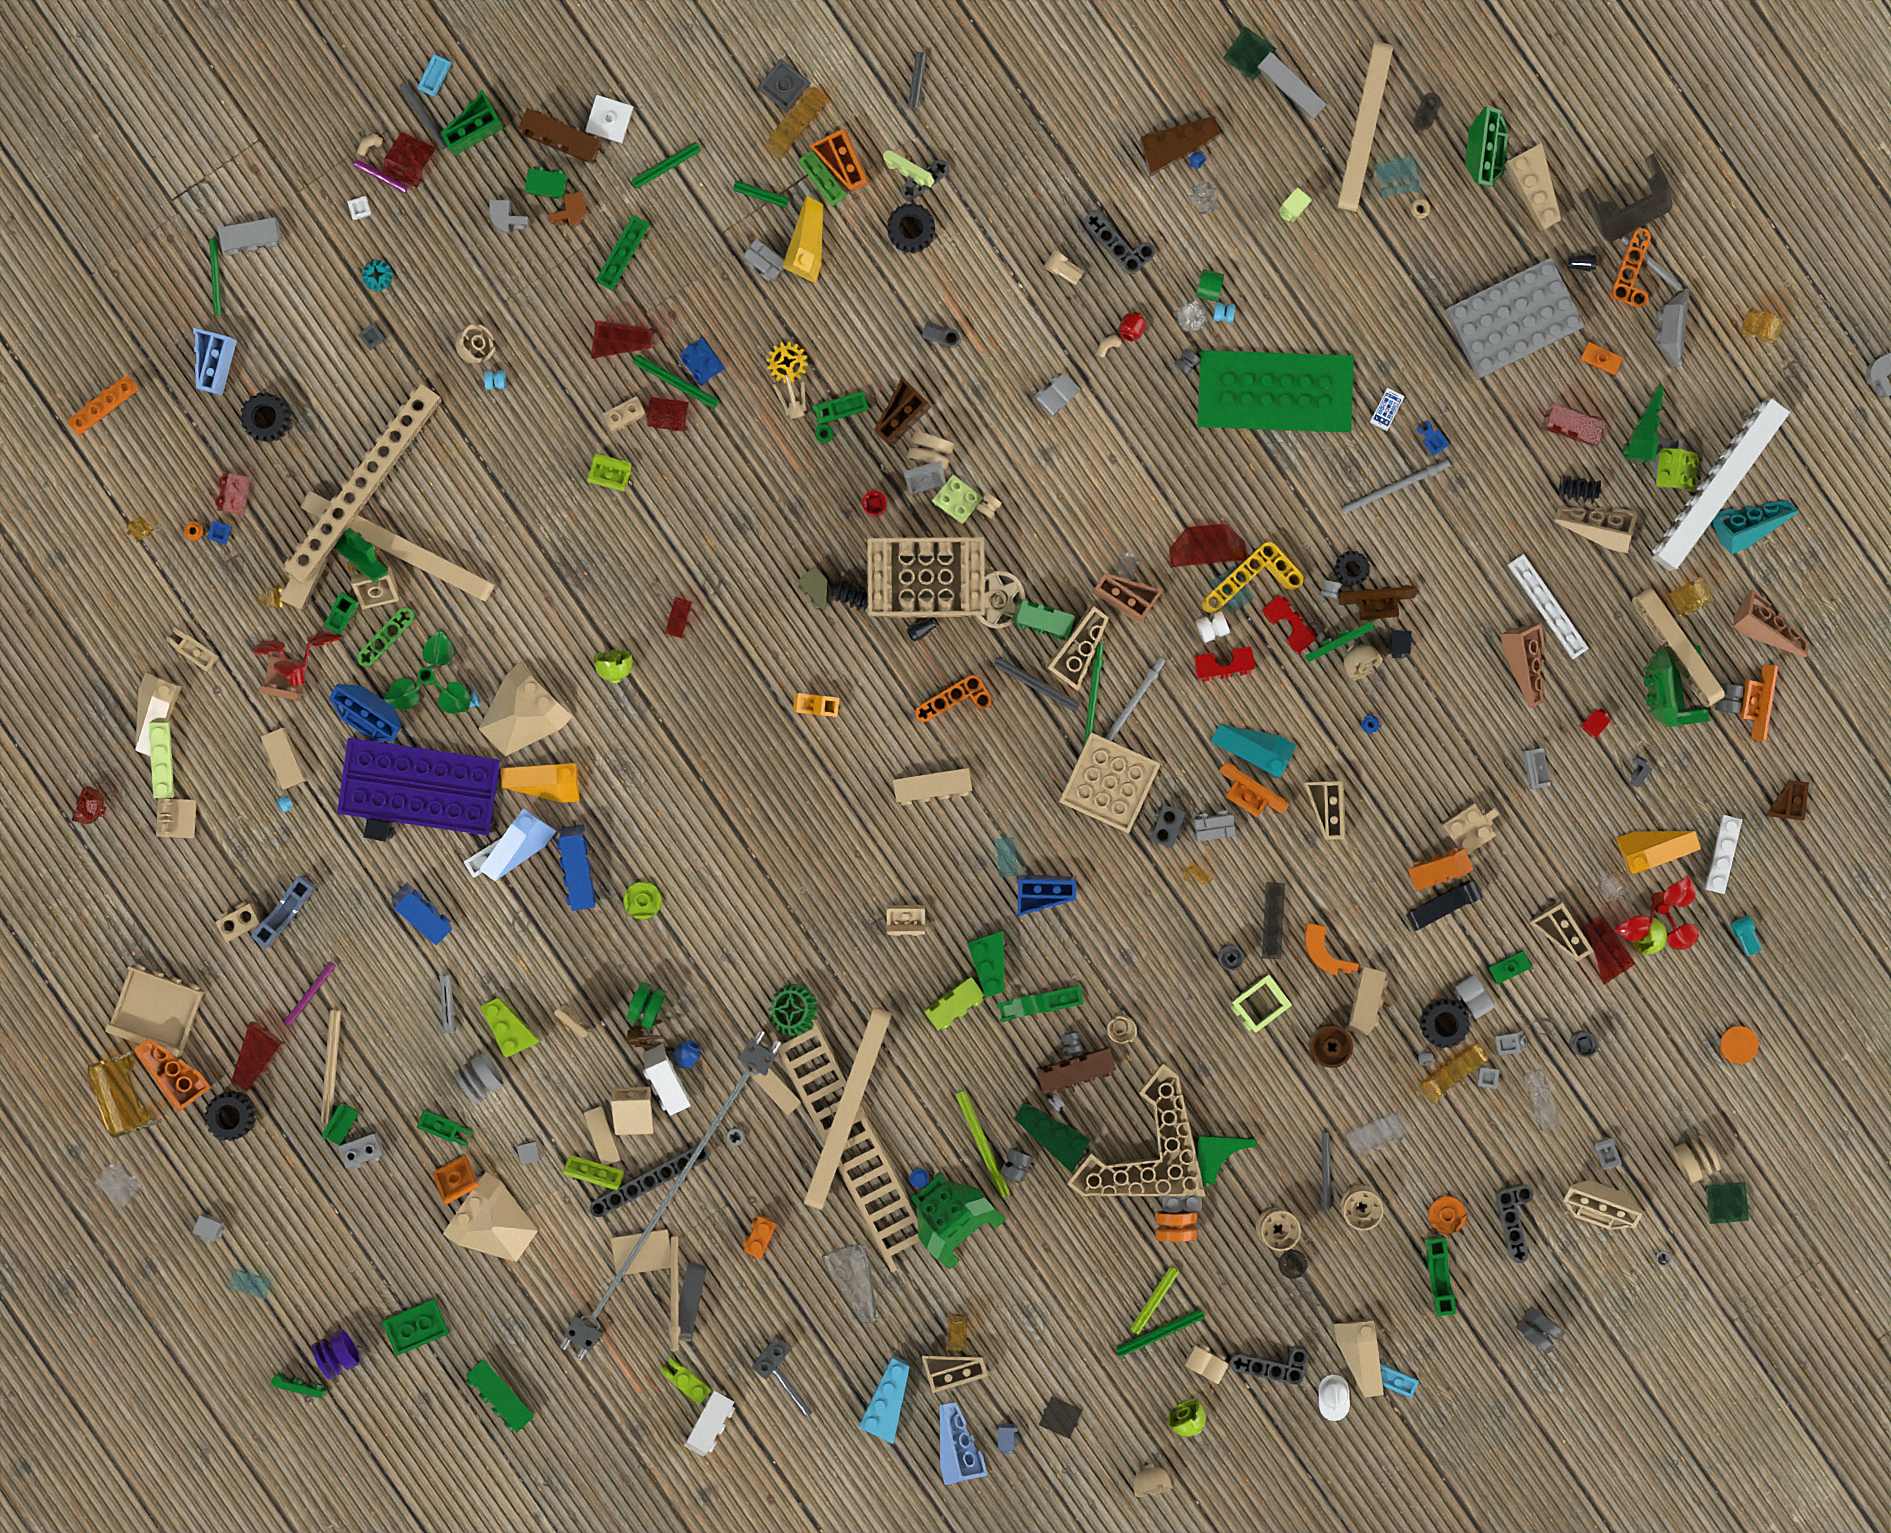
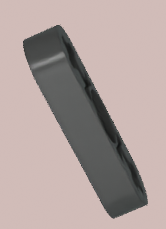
M937 160L924 169L927 172L932 170L934 173L937 170V165L945 166L943 174L941 172L935 174L937 179L934 180L932 186L948 175L949 165L946 161ZM912 178L902 186L901 195L905 200L913 201L931 187L921 186L917 183L918 187L922 190L918 191V188L913 191V196H906V188L912 189L915 187L913 183L914 178Z

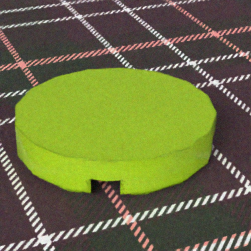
M641 881L634 883L627 889L623 902L626 911L632 917L644 920L657 914L661 908L662 897L655 885L650 882Z

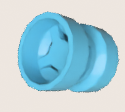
M1216 302L1213 321L1225 320L1226 323H1233L1235 304L1223 305L1220 302Z
M498 370L497 372L485 371L486 390H492L496 387L506 389L505 370Z

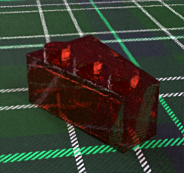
M596 320L591 359L650 349L653 347L655 328Z

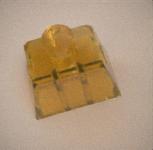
M948 1313L946 1349L966 1351L967 1314Z

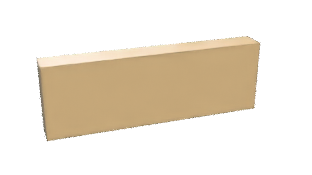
M770 1067L767 1075H762L761 1073L758 1075L750 1074L787 1116L802 1103Z
M603 1106L585 1111L584 1115L601 1164L609 1165L620 1161L621 1159Z

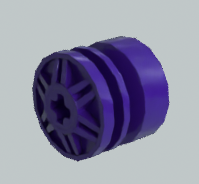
M344 1329L330 1334V1343L327 1339L323 1338L320 1340V1343L315 1342L312 1344L315 1361L329 1380L335 1378L336 1374L341 1375L343 1373L342 1366L346 1370H350L360 1364L358 1351Z

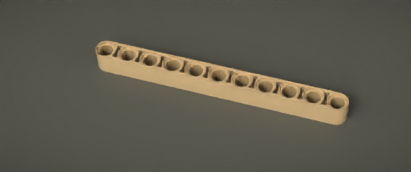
M308 491L300 508L319 517L324 510L329 509L331 504L329 500ZM337 510L334 513V518H341L344 512ZM359 515L355 517L347 528H351L356 533L359 532L365 541L371 542L382 550L487 602L495 586L491 582Z
M877 1007L873 1008L805 1198V1205L822 1210L889 1024L891 1012Z

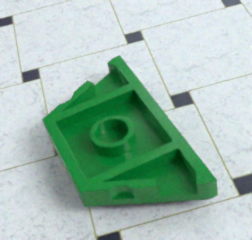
M1369 622L1352 631L1346 629L1337 634V639L1333 640L1331 637L1321 642V647L1305 655V658L1309 663L1374 629L1372 622Z

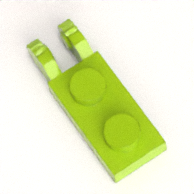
M669 1357L667 1361L678 1371L674 1375L664 1366L660 1368V1371L674 1385L700 1405L712 1389L684 1365H680L672 1357Z

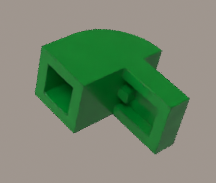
M341 592L332 605V612L323 625L341 635L350 620L354 618L360 603L344 592Z

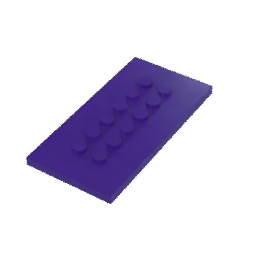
M348 738L337 814L490 836L501 760Z

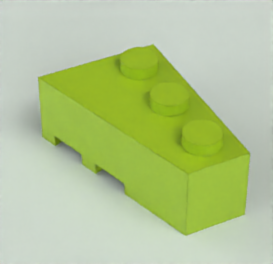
M501 997L480 1006L505 1058L542 1041Z

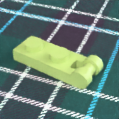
M886 151L883 158L888 168L899 169L898 171L902 175L913 177L914 181L921 186L925 184L931 187L934 183L931 173L893 151Z

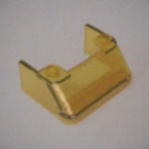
M134 1050L88 1066V1075L107 1130L113 1138L162 1122L161 1118L153 1120L151 1111L145 1107H140L128 1073L132 1071L134 1066L133 1058L130 1056L135 1054Z

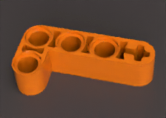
M1639 228L1632 232L1610 291L1611 297L1614 300L1633 307H1643L1648 302V294L1643 290L1633 287L1651 238L1649 231ZM1643 232L1642 236L1645 237V240H1641L1638 245L1642 246V249L1632 247L1633 244H1638L1639 238L1636 235ZM1632 250L1638 252L1639 256L1636 261H1632L1629 258V253ZM1626 268L1632 272L1629 279H1625L1622 275ZM1618 287H1623L1625 290V294L1621 298L1617 297L1615 293ZM1637 293L1643 296V301L1640 304L1634 302V296Z
M971 675L916 708L915 716L918 721L927 722L969 696L978 708L986 709L991 704V696L980 678ZM972 678L976 679L979 683L978 687L974 690L970 689L967 685L968 680ZM958 688L962 691L960 699H953L951 697L953 689ZM980 695L987 696L988 704L985 706L979 705L977 698ZM942 698L945 700L946 705L943 709L935 707L934 702L936 699ZM931 703L932 708L937 713L933 715L931 711L927 714L928 718H919V710L922 708L923 710L929 709L927 704Z

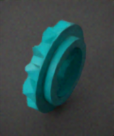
M373 260L362 269V280L371 290H384L392 282V270L382 260ZM375 268L379 273H383L382 276H379L378 281L374 277H369L375 274Z

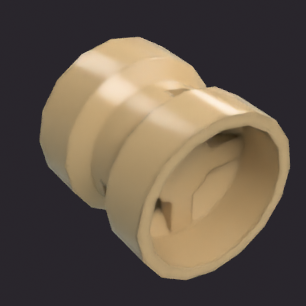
M986 493L983 497L984 501L977 506L976 510L992 519L995 515L994 511L1002 503Z

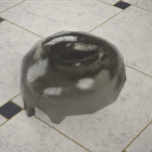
M1288 1250L1278 1260V1269L1288 1279L1301 1277L1308 1268L1307 1258L1298 1250Z

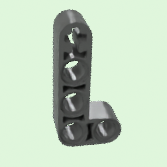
M1091 212L1086 216L1085 228L1125 273L1129 275L1136 274L1154 257L1155 247L1151 243H1142L1132 251L1100 214ZM1090 219H1097L1096 224L1101 228L1098 233H1096L1098 228L1094 224L1089 225ZM1108 232L1112 238L1109 241H1104L1101 238V234ZM1121 246L1124 249V254L1116 255L1114 248ZM1143 248H1149L1151 250V255L1149 257H1145L1141 254V250ZM1128 261H1135L1137 268L1134 270L1129 269L1126 264Z
M1524 1183L1500 1188L1495 1194L1508 1254L1516 1263H1524L1528 1259V1250L1517 1205L1530 1202L1533 1199L1534 1192ZM1526 1188L1528 1195L1520 1198V1190ZM1504 1193H1509V1200L1507 1202H1501L1500 1200L1501 1195ZM1507 1212L1514 1213V1217L1510 1221L1505 1220ZM1517 1230L1518 1237L1513 1240L1510 1239L1511 1231ZM1514 1245H1517L1518 1249L1522 1252L1519 1258L1514 1255L1517 1253Z
M688 1262L678 1305V1326L680 1327L678 1340L692 1341L707 1266Z
M1294 1346L1290 1349L1287 1363L1242 1352H1234L1229 1357L1230 1366L1236 1372L1293 1385L1300 1384L1303 1381L1308 1361L1307 1352L1301 1346ZM1296 1352H1303L1302 1359H1294V1354ZM1238 1358H1240L1243 1363H1247V1359H1249L1248 1369H1246V1365L1243 1363H1239L1238 1366H1236L1234 1361H1237ZM1260 1362L1262 1367L1259 1370H1253V1363ZM1279 1366L1281 1368L1280 1372L1276 1375L1271 1374V1368ZM1293 1370L1299 1371V1376L1295 1379L1289 1377L1290 1372Z

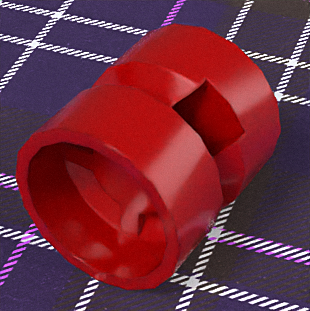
M876 490L869 491L863 497L862 507L869 516L879 517L887 509V500L881 492Z

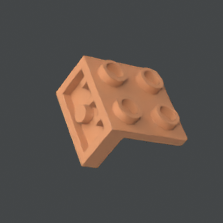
M270 656L264 686H260L259 693L301 701L304 684L290 685L289 679L278 673L273 667L276 662L283 661L282 658Z

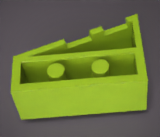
M970 976L927 1007L925 1013L938 1031L941 1028L946 1029L957 1016L959 1018L964 1016L970 1006L974 1005L976 1007L983 1002L982 997L985 994L973 977Z

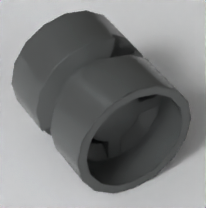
M1719 683L1725 696L1716 702L1715 710L1740 714L1742 703L1739 699L1743 698L1744 687Z
M1225 945L1218 952V962L1226 970H1237L1244 963L1243 952L1234 945Z
M1577 1031L1571 1036L1569 1041L1571 1050L1584 1058L1595 1055L1599 1048L1597 1038L1586 1031Z
M1010 1147L1006 1156L1008 1161L1004 1162L1000 1173L1023 1182L1027 1173L1025 1168L1030 1166L1033 1156Z

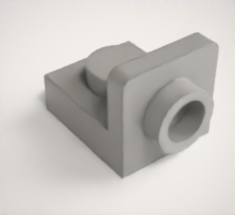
M1523 1031L1495 1036L1499 1055L1520 1053L1526 1050L1527 1038L1523 1035Z

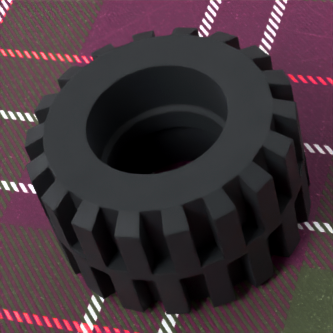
M912 202L911 204L904 203L903 206L896 207V210L890 214L887 222V232L892 245H895L896 249L902 250L904 253L911 252V254H915V252H921L924 248L930 246L934 239L935 222L927 208L925 209L923 205H916ZM907 218L918 219L923 226L922 233L914 239L904 237L900 232L902 221Z
M265 392L264 394L256 393V396H250V400L243 403L245 407H241L240 411L242 412V416H240V420H242L241 425L246 430L245 432L252 438L262 442L278 441L279 437H284L286 430L289 431L290 429L288 427L289 423L292 424V419H290L292 414L288 409L289 406L283 399L274 394ZM269 406L275 410L276 419L271 427L263 429L258 426L256 416L260 409Z
M1441 999L1434 1000L1433 1003L1426 1005L1427 1008L1421 1012L1422 1017L1419 1019L1421 1025L1419 1026L1420 1030H1422V1035L1427 1041L1440 1048H1453L1454 1045L1458 1046L1462 1040L1466 1039L1465 1036L1470 1031L1468 1029L1470 1026L1469 1015L1460 1004L1452 1000ZM1443 1012H1448L1455 1018L1454 1029L1446 1035L1439 1034L1434 1028L1436 1017Z
M224 1092L213 1098L210 1104L206 1106L207 1112L204 1113V1117H206V1121H204L205 1126H209L207 1130L213 1132L215 1138L220 1137V1140L223 1141L237 1140L245 1136L253 1128L252 1125L256 1122L254 1116L257 1115L253 1109L255 1105L254 1103L251 1104L249 1101L251 1099L244 1097V1094L241 1092ZM226 1105H232L239 1111L240 1121L235 1127L227 1126L221 1119V1110Z

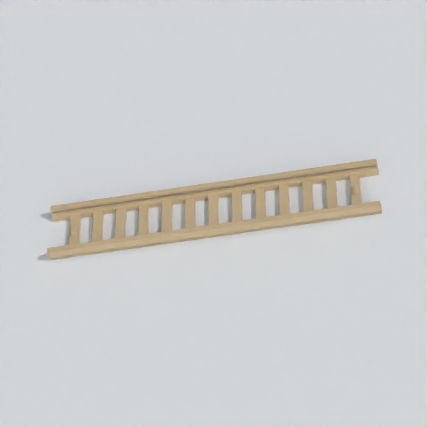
M812 1020L814 1024L812 1029L779 1046L777 1052L825 1143L830 1128L825 1130L821 1119L836 1112L840 1101L817 1113L812 1102L841 1087L845 1089L848 1078L818 1020ZM774 1031L768 1034L772 1043L776 1039L779 1040ZM817 1035L821 1046L792 1061L788 1059L785 1051ZM826 1053L830 1063L798 1078L794 1068ZM835 1070L839 1080L807 1095L803 1085ZM860 1103L853 1124L861 1121L865 1131L848 1139L844 1150L868 1138L871 1139L874 1148L845 1163H842L840 1159L837 1168L891 1272H894L898 1269L891 1256L919 1242L918 1233L888 1249L882 1239L912 1223L915 1224L918 1230L917 1211ZM879 1155L883 1165L851 1180L847 1172L849 1169ZM888 1172L892 1182L863 1197L859 1196L856 1187ZM894 1189L898 1191L901 1199L869 1215L865 1204ZM903 1206L906 1207L910 1216L878 1232L873 1223L874 1221Z

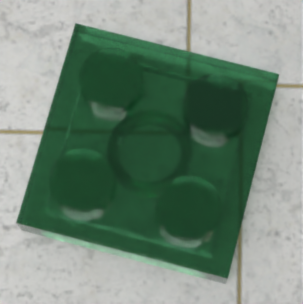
M1245 26L1224 55L1223 60L1254 81L1261 72L1257 66L1270 52L1273 54L1277 48Z
M1744 1181L1706 1185L1710 1224L1749 1221L1746 1183Z

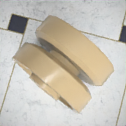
M915 431L912 442L922 447V449L916 447L909 448L907 458L923 466L941 461L943 470H946L949 460L939 455V453L951 454L954 444L947 440Z

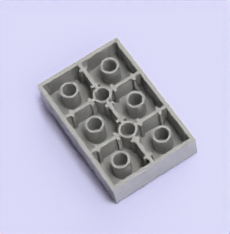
M1552 258L1479 292L1444 311L1477 380L1585 327Z

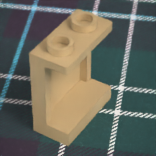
M651 1087L612 1088L611 1105L615 1135L653 1134L654 1118L652 1117Z

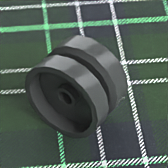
M1531 1306L1526 1316L1534 1324L1531 1325L1526 1320H1520L1516 1328L1536 1347H1540L1550 1354L1555 1344L1547 1336L1550 1335L1554 1339L1560 1340L1566 1332Z

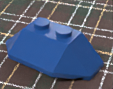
M337 684L329 697L341 720L372 741L393 742L402 727L395 708L363 686Z

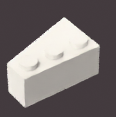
M664 1044L642 1053L645 1069H643L644 1075L647 1080L651 1079L653 1083L651 1088L654 1094H659L661 1098L659 1103L663 1111L667 1110L671 1116L690 1107L689 1097L679 1076H677L672 1067V1061L666 1055Z
M714 1391L683 1446L703 1457L708 1451L712 1452L717 1443L714 1441L716 1435H721L726 1426L723 1422L726 1417L730 1418L735 1410L732 1407L734 1401Z

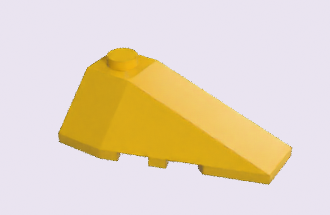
M808 196L803 203L782 268L816 283L822 262L823 204Z

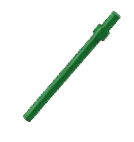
M1097 644L1095 658H1092L1093 673L1083 747L1090 732L1093 733L1100 671L1104 660H1102L1104 644Z

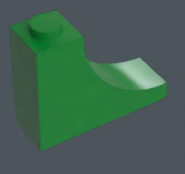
M1197 1135L1196 1157L1203 1187H1211V1184H1215L1221 1165L1230 1155L1242 1149L1256 1148V1139Z

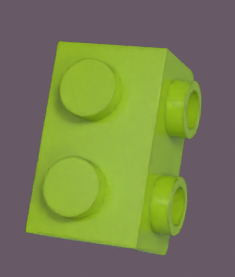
M595 453L587 482L625 492L631 474V463L623 459H614L605 454Z

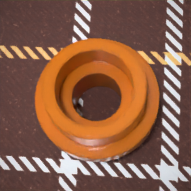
M189 522L184 527V535L189 540H199L203 535V527L198 522ZM194 527L196 528V533L192 535L190 529Z

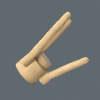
M786 374V383L792 402L789 403V407L777 385L773 384L776 394L785 409L786 416L789 415L790 419L805 416L804 411L807 410L805 404L804 381L801 382L800 405V401L796 402L789 375Z

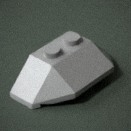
M1690 289L1680 292L1665 304L1657 314V322H1660L1659 329L1655 333V341H1658L1657 347L1673 367L1677 368L1682 366Z

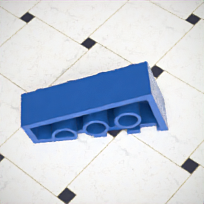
M584 824L562 827L559 839H556L557 849L562 852L560 866L561 869H565L563 883L564 887H568L569 894H566L567 904L571 905L572 911L595 908L596 904L593 879L589 875L591 873L590 860L586 858V855H588L587 840H583Z

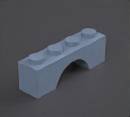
M303 875L298 876L288 888L277 907L262 921L251 937L264 948L271 947L316 890L317 886Z

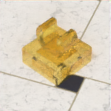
M141 516L127 525L129 529L127 534L131 535L133 533L137 537L135 542L149 536L154 530Z
M265 588V594L259 595V602L266 603V608H283L282 600H280L282 588Z

